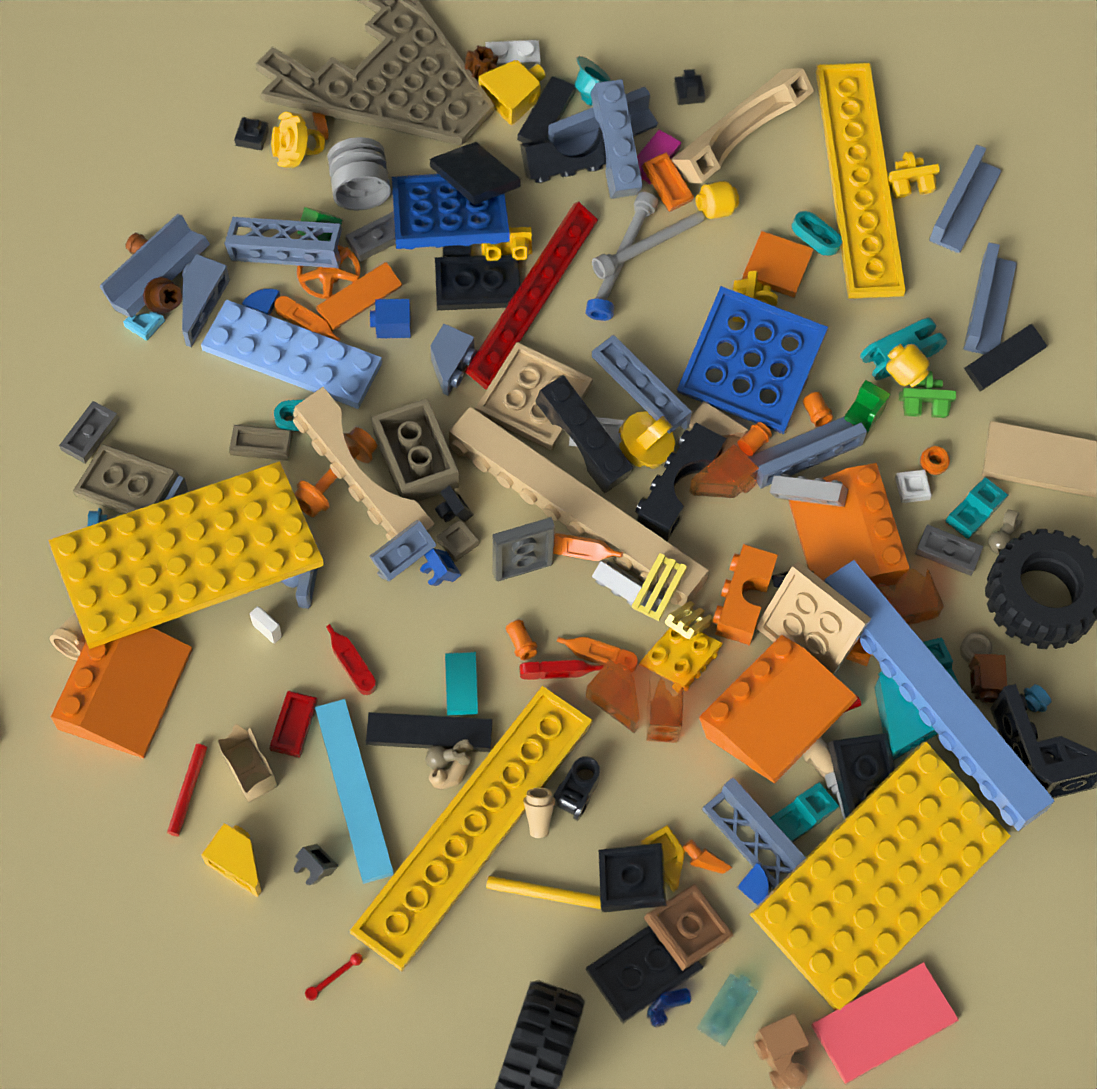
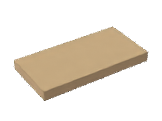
M990 421L982 476L1097 498V441Z

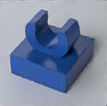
M432 548L424 555L428 562L422 565L420 571L428 574L431 570H434L433 578L428 581L429 585L438 586L443 580L454 582L461 576L460 571L447 551Z

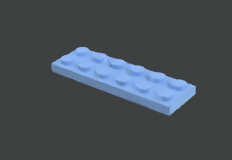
M227 299L201 344L202 350L306 390L316 392L321 387H324L335 401L357 409L362 404L382 365V357Z

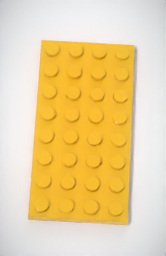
M280 461L48 540L89 649L324 566L323 558Z
M924 742L749 914L835 1011L841 1010L865 988L1011 836L927 742Z

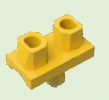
M904 152L903 160L895 162V167L898 171L890 172L888 177L889 186H891L895 199L910 196L912 194L910 183L917 182L920 194L934 192L936 190L935 176L940 172L939 164L922 166L924 165L922 157L915 158L913 152Z
M509 227L510 242L481 244L482 256L485 255L488 261L498 260L501 258V255H512L516 260H526L527 256L532 254L531 227Z
M748 271V279L734 280L733 291L772 306L777 305L778 296L771 292L770 286H762L757 281V271ZM740 317L732 318L733 322H744Z

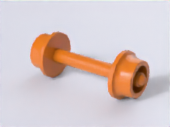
M355 427L350 433H343L353 459L356 458L363 463H370L372 453L377 448V443L373 437L359 427ZM331 468L314 486L302 480L297 484L298 489L294 493L302 512L310 517H315L321 510L326 511L330 507L323 493L338 478Z

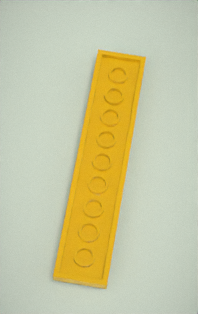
M870 63L817 65L816 78L838 231L842 237L841 252L848 299L904 296L906 291Z
M542 686L350 929V933L400 971H403L526 810L523 800L527 796V791L533 788H544L591 727L593 720Z

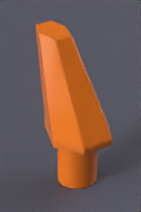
M693 840L688 841L683 846V849L692 858L689 861L692 866L721 874L732 868V866L706 848L701 850Z

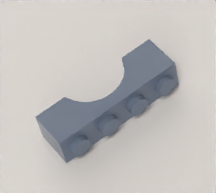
M623 79L595 83L591 91L595 119L600 124L605 143V173L610 199L637 195L643 186Z

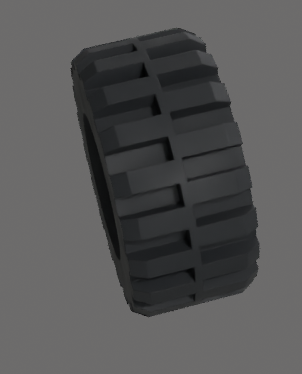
M1037 529L1034 535L1031 531L1021 533L1019 538L1011 539L1005 548L1000 551L986 579L988 583L985 587V596L989 598L987 607L990 613H996L993 620L998 627L1003 625L1007 629L1005 634L1009 637H1019L1022 639L1020 643L1026 646L1035 643L1038 649H1047L1050 644L1055 649L1063 648L1067 642L1073 644L1080 640L1082 635H1086L1097 620V558H1094L1092 555L1094 550L1089 545L1085 547L1079 543L1080 539L1074 535L1069 538L1064 536V531L1059 530L1048 533V529ZM1029 571H1045L1055 575L1067 586L1072 604L1061 608H1051L1037 603L1024 590L1021 575Z
M539 980L530 982L495 1089H558L585 1005V1000L580 994Z

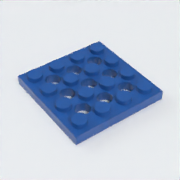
M439 174L392 177L396 249L411 250L420 247L441 248L452 245L470 246L473 244L510 242L505 194L474 205Z
M720 286L679 383L677 393L700 402L704 401L715 408L754 423L762 422L769 429L784 434L828 327ZM733 317H740L744 320L745 325L740 330H732L728 326L729 320ZM760 327H767L772 335L768 340L761 341L755 336L756 330ZM785 338H795L798 341V347L793 351L785 350L782 347V341ZM722 343H730L734 347V351L729 356H721L717 352L718 346ZM749 353H756L761 358V361L757 366L750 367L744 362L745 356ZM781 363L787 367L788 371L783 377H775L771 373L772 366ZM711 369H719L723 373V377L719 382L713 383L706 378L707 372ZM738 379H745L749 382L750 387L746 392L738 393L733 389L734 382ZM766 389L773 390L777 395L776 400L770 404L764 403L760 399L761 392Z

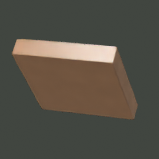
M695 884L666 901L667 906L656 907L644 917L645 921L682 970H685L728 942L734 936Z

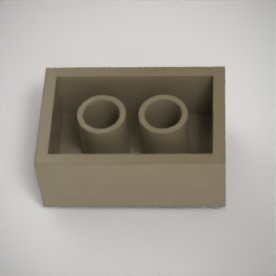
M427 398L372 416L374 436L400 497L418 502L441 494L440 492L449 485L454 489L459 488L458 469Z

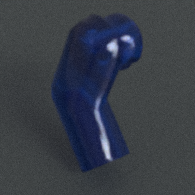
M682 988L661 994L647 1009V1018H650L651 1025L655 1028L665 1025L668 1022L665 1012L674 1007L690 1004L691 994L689 990Z

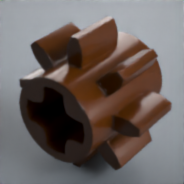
M477 46L474 52L468 50L464 68L472 73V78L479 79V76L498 67L499 57L494 56L491 48Z

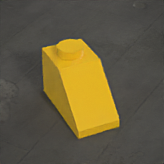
M223 823L201 854L205 864L258 897L262 891L254 848L249 839L250 834L237 825L231 828Z

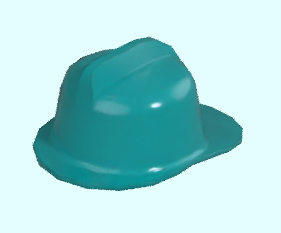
M578 56L576 59L580 70L575 81V87L580 92L581 99L587 105L592 106L591 91L595 83L611 81V79L596 63L583 56Z

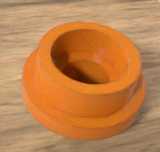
M932 446L923 451L920 457V464L927 473L939 475L947 470L950 458L945 449L939 446ZM930 460H937L939 464H934Z

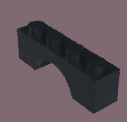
M601 127L598 129L594 143L586 151L576 155L560 153L548 139L520 144L525 176L530 180H534V183L551 180L550 176L560 174L561 177L574 176L577 174L576 170L587 168L588 172L603 169V165L606 164L605 143Z
M562 375L542 388L535 400L536 404L552 425L561 427L573 439L584 458L587 472L605 494L627 479L633 470V466L566 377Z
M698 423L694 424L691 431L685 430L679 440L678 445L680 448L677 453H670L664 464L666 470L662 476L657 474L650 486L652 492L648 498L642 497L635 510V513L638 514L637 521L665 541H668L681 521L684 505L676 496L675 485L682 478L690 474H710L724 452L727 438Z

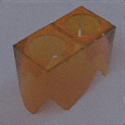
M913 568L908 570L898 580L894 591L884 583H879L877 586L908 625L937 618L944 608V604L928 569L926 577Z
M660 678L653 701H651L649 680L646 741L678 742L683 720V687L678 695L674 697L670 691L666 690L665 682Z

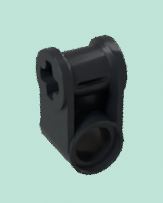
M588 756L578 758L553 796L555 798L554 808L559 807L567 811L577 821L583 815L599 783L600 766L596 760ZM582 769H588L593 772L594 776L589 780H583L578 777L577 773Z

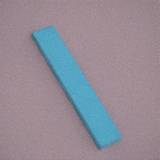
M342 699L315 707L362 882L365 884L393 876L394 872L346 701Z

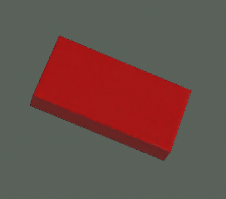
M287 690L269 746L270 751L298 758L301 757L315 707L318 703L317 697Z

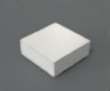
M926 470L899 472L896 474L895 479L901 503L930 500L932 495Z
M257 606L250 613L253 626L273 644L282 637L279 623L261 607Z

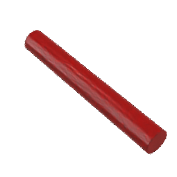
M195 745L167 833L172 836L180 835L208 747L205 745Z

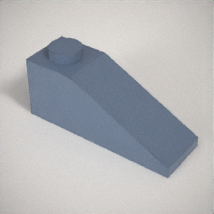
M198 254L195 255L191 263L186 264L182 274V332L186 346L192 347L230 281L227 265Z

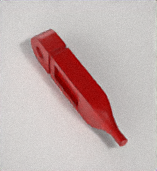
M330 624L327 625L326 628L331 636L333 653L361 694H372L376 689V680L370 670H368L367 665L351 641L346 636L334 631Z
M581 660L541 661V663L525 662L519 666L520 678L524 680L577 678L593 671L604 670V665H592Z

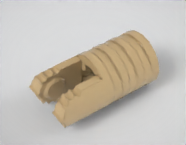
M821 736L802 756L806 763H811L816 771L822 775V778H825L827 774L833 773L834 769L830 752L828 751V744L825 743Z

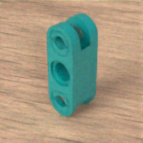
M925 318L870 344L861 352L860 358L864 363L873 361L877 367L873 370L872 376L875 380H882L891 376L886 370V364L890 360L887 354L897 345L901 344L905 347L909 344H915L929 358L946 346L947 339L942 333L930 336L935 331L937 325L932 318Z

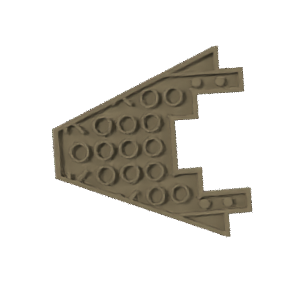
M357 0L376 12L365 24V32L380 40L381 43L355 70L332 57L317 73H314L274 47L256 62V70L273 80L261 92L262 100L457 145H463L494 112L493 102L475 77L472 78V73L469 70H465L464 62L419 0Z

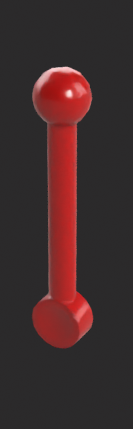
M360 953L352 954L346 964L316 987H308L305 990L306 999L309 1001L316 1000L318 993L352 966L360 965L363 961L362 955Z

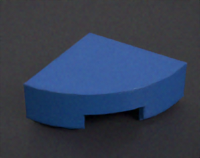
M276 289L258 290L246 297L242 305L270 315L275 307V300L280 297V292Z
M759 862L756 863L737 886L756 905L760 904L769 895L767 872Z

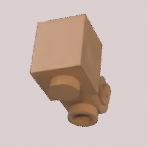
M792 1014L759 1029L755 1036L757 1041L754 1042V1046L761 1060L766 1059L769 1067L773 1070L769 1072V1077L775 1089H801L807 1081L808 1073L806 1068L799 1063H792L791 1061L792 1056L805 1051L809 1045L795 1014Z

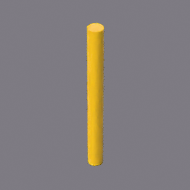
M488 876L487 889L601 909L600 896Z

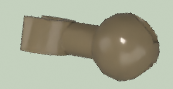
M1008 509L1004 515L1001 530L994 532L989 537L988 542L994 553L999 554L1011 540L1010 536L1013 531H1017L1021 527L1022 521L1017 519L1020 512Z
M468 740L459 741L452 749L435 745L428 749L425 761L430 768H437L438 770L445 768L449 762L456 760L462 765H467L471 763V760L465 752L472 751L474 748Z

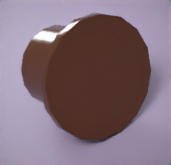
M153 278L144 288V303L152 312L165 314L180 305L182 302V291L168 278Z

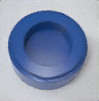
M591 299L587 301L585 313L591 319L607 321L613 318L615 306L610 301L604 299Z

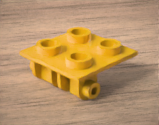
M670 627L639 662V665L674 682L672 688L681 694L683 691L687 692L690 689L689 686L694 682V678L698 679L701 676L700 671L705 672L706 666L713 659L717 658V652L723 644L701 632L693 638L687 639Z

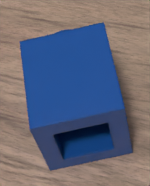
M375 299V310H370V328H376L377 339L411 338L410 299Z

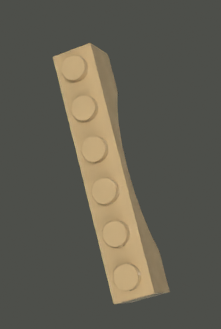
M791 68L781 70L671 160L684 182L703 183L721 168L727 155L746 136L774 117L796 107L812 94L814 90L804 69Z
M321 387L295 406L293 422L298 430L302 433L306 432L313 440L311 444L320 456L325 455L331 462L330 468L339 479L344 478L350 487L348 489L353 498L358 502L362 501L369 509L367 513L376 525L381 524L387 531L386 537L388 541L416 520L421 521L428 533L432 532L435 524L417 501L402 498L386 491L374 483L359 468L351 456L344 439L342 409L324 387Z

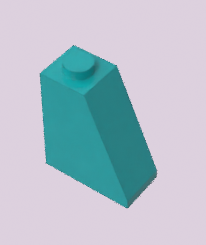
M881 670L874 689L882 732L887 733L893 760L921 743L935 737L938 733L932 726H928L922 721L917 707L912 701L908 702L904 699L899 691V685L892 677L888 678Z

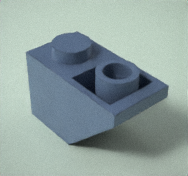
M443 324L431 343L430 350L431 361L442 392L448 396L453 387L457 388L460 385L464 375L463 370L466 365L470 364L477 350L474 349L473 336Z

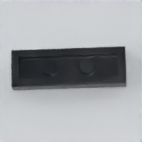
M552 76L518 132L517 141L527 143L548 139L549 125L559 121L576 92L575 85Z
M1031 323L966 366L964 370L981 392L1048 346Z

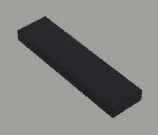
M368 712L366 745L426 749L436 745L452 749L459 741L468 740L474 748L472 751H491L492 719Z

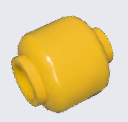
M727 181L706 183L701 187L700 194L696 196L697 208L709 219L728 217L734 213L735 208L739 205L738 191Z
M899 344L887 354L890 360L886 364V370L901 386L910 385L914 387L929 374L927 370L929 360L915 344H909L905 347Z

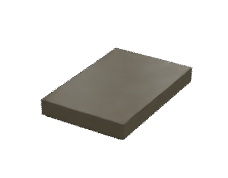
M102 444L73 489V493L79 498L126 514L164 501L179 474L174 469Z

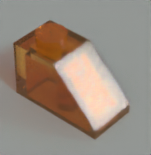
M734 444L691 479L689 492L693 496L735 498L741 492L748 493L756 485L759 467Z
M609 659L587 685L586 698L631 732L635 733L638 730L640 715L634 677L625 665L621 663L616 664Z

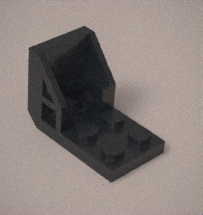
M1016 684L1003 687L991 707L999 734L1050 796L1055 799L1096 789L1097 752L1062 736L1037 742V728L1033 722L1029 721L1026 713L1027 702L1025 696L1022 693L1019 694Z

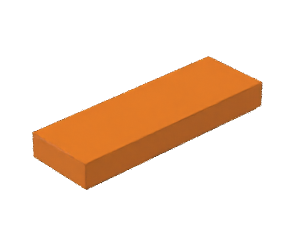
M385 262L317 305L316 309L323 319L326 320L330 329L334 331L373 306L375 299H384L401 288L402 283L388 263Z

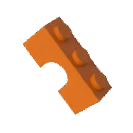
M744 544L740 555L734 553L729 569L734 571L732 581L725 580L721 596L726 598L723 607L717 605L712 621L718 624L715 635L750 645L762 607L750 604L744 599L742 594L748 590L767 592L778 557L777 554Z

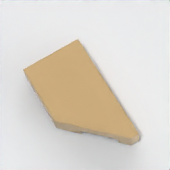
M705 401L693 413L689 424L690 429L693 428L695 423H698L725 438L735 436L742 438L748 431V429Z

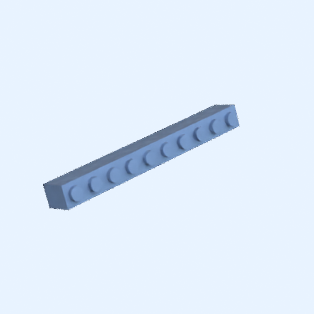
M855 560L827 577L824 581L871 618L859 637L863 649L868 654H873L879 661L882 672L888 678L892 677L899 685V691L904 699L908 702L912 701L917 707L922 721L934 728L939 735L941 744L947 750H952L957 756L963 771L968 775H972L980 784L979 787L982 794L988 800H993L998 806L1004 821L1011 826L1013 825L1017 831H1020L1045 813L1055 800Z

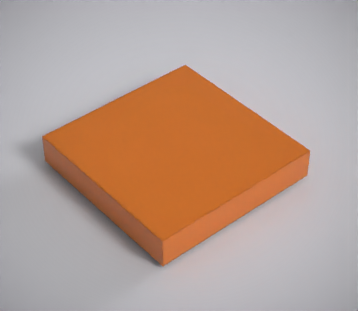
M761 231L742 279H748V271H757V281L762 286H770L773 291L795 298L814 249Z

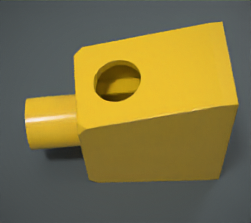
M513 60L479 76V84L493 102L494 109L512 126L536 104L540 97V81L546 78V74L539 64L527 70L519 61Z

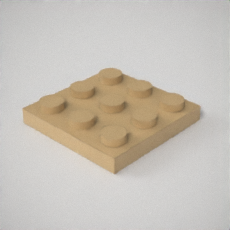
M517 342L475 410L492 422L552 451L564 430L557 425H552L536 404L535 400L539 391L564 375L583 400L592 386L593 378Z
M798 561L789 570L755 628L773 642L781 635L787 637L805 648L835 676L871 618Z

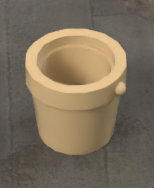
M74 612L60 628L53 632L50 636V642L59 652L77 661L86 640Z

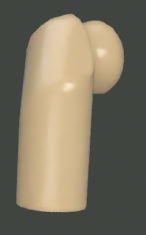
M456 760L453 761L451 768L445 770L435 768L429 774V781L434 788L440 790L458 785L462 782L469 764L462 765Z

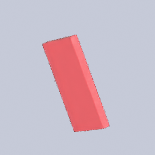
M923 962L850 1002L841 1010L838 1009L812 1023L811 1027L846 1085L955 1024L959 1019Z

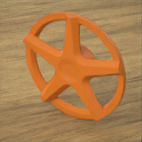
M337 246L341 257L340 265L348 256L355 266V274L340 269V266L339 268L318 267L313 271L302 274L303 266L298 265L297 277L302 288L315 297L328 299L334 295L332 294L333 284L339 279L349 280L352 283L358 280L360 277V264L348 247ZM319 278L323 283L324 294L311 290L305 284V281Z

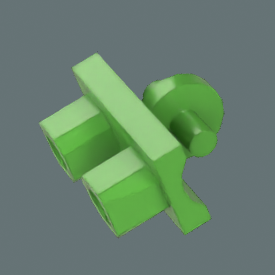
M929 371V374L919 384L914 386L923 387V389L903 388V391L899 392V401H903L904 416H921L922 402L932 403L931 417L947 418L951 403L956 400V391L933 390L932 388H942L943 380L933 379V373Z

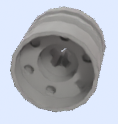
M364 137L348 138L338 142L330 149L327 157L333 199L338 206L348 210H366L379 206L388 199L391 191L385 151L378 141Z

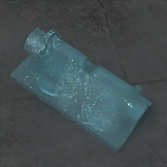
M730 973L697 1029L725 1047L758 990L750 986L751 980L743 975L737 978Z

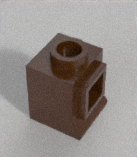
M974 654L968 665L971 670V693H975V699H979L982 703H994L1003 687L1007 686L1005 655Z

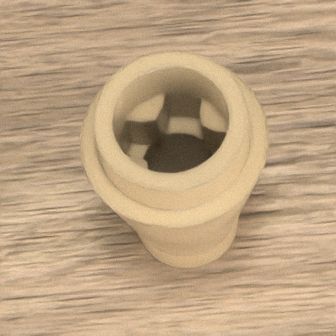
M530 789L523 800L530 827V835L535 838H543L549 834L555 798L552 797V792L549 789Z

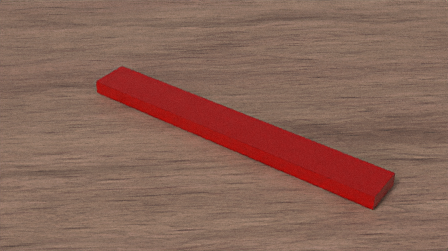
M579 201L572 205L465 370V373L485 390L488 389L517 342L520 343L598 221Z

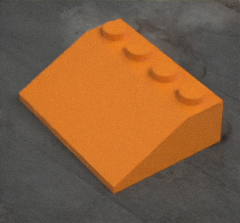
M877 463L846 468L821 478L826 482H832V480L841 481L848 489L844 507L788 500L807 567L820 579L825 581L827 577L855 560L877 588L904 582L909 571V565Z
M153 627L91 649L88 648L87 642H85L52 712L51 718L56 728L60 731L144 759L193 650L192 647Z
M781 635L699 718L708 740L775 784L857 700V696L805 648Z

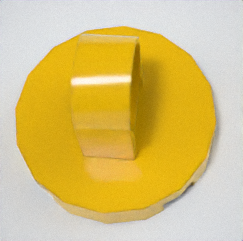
M284 112L278 117L282 121L279 127L274 126L271 141L273 156L279 158L278 166L295 168L299 166L304 155H316L323 151L325 147L323 134L314 129H307L301 114ZM309 135H312L316 140L314 150H310L307 147Z
M647 411L636 412L629 416L619 428L618 433H620L621 438L619 443L620 450L627 460L635 466L641 467L644 465L651 467L650 469H655L663 465L670 453L674 452L675 439L673 432L670 434L667 432L673 426L664 416L656 421Z

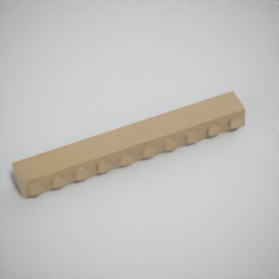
M472 407L449 430V445L459 456L465 455L473 461L482 472L488 471L496 477L505 488L511 487L518 492L525 502L540 507L548 518L552 517L553 521L558 520L563 523L574 536L601 540L614 551L623 552L622 557L613 556L611 558L615 560L621 569L625 571L630 570L639 576L641 582H645L659 553L665 555L668 559L676 560L679 564L686 565L687 570L670 603L682 606L692 601L706 583L708 569ZM663 564L650 588L656 587L666 565ZM672 569L661 590L663 595L666 594L677 570Z

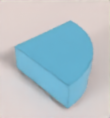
M149 312L150 314H140L137 316L135 314L132 318L128 317L123 323L127 329L147 341L165 320L163 315Z

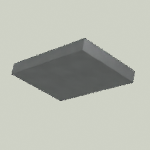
M552 517L493 534V575L495 581L499 582L552 566L555 533Z

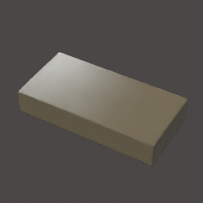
M234 425L229 448L230 455L288 461L292 430Z

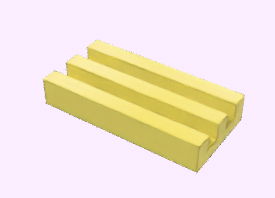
M659 553L632 604V608L660 621L687 570V566L682 563L679 564L671 558L668 559L665 555ZM664 564L666 565V568L664 569L656 587L654 588L646 606L644 607L641 604L643 603L661 566ZM672 569L677 570L657 611H652L651 609Z
M691 601L671 612L665 621L666 625L687 639L693 638L709 627L714 618L711 614L706 617L702 616L705 611L702 608L693 610L692 608L695 604ZM694 620L697 621V623L691 626L689 630L684 628L689 626L690 623Z

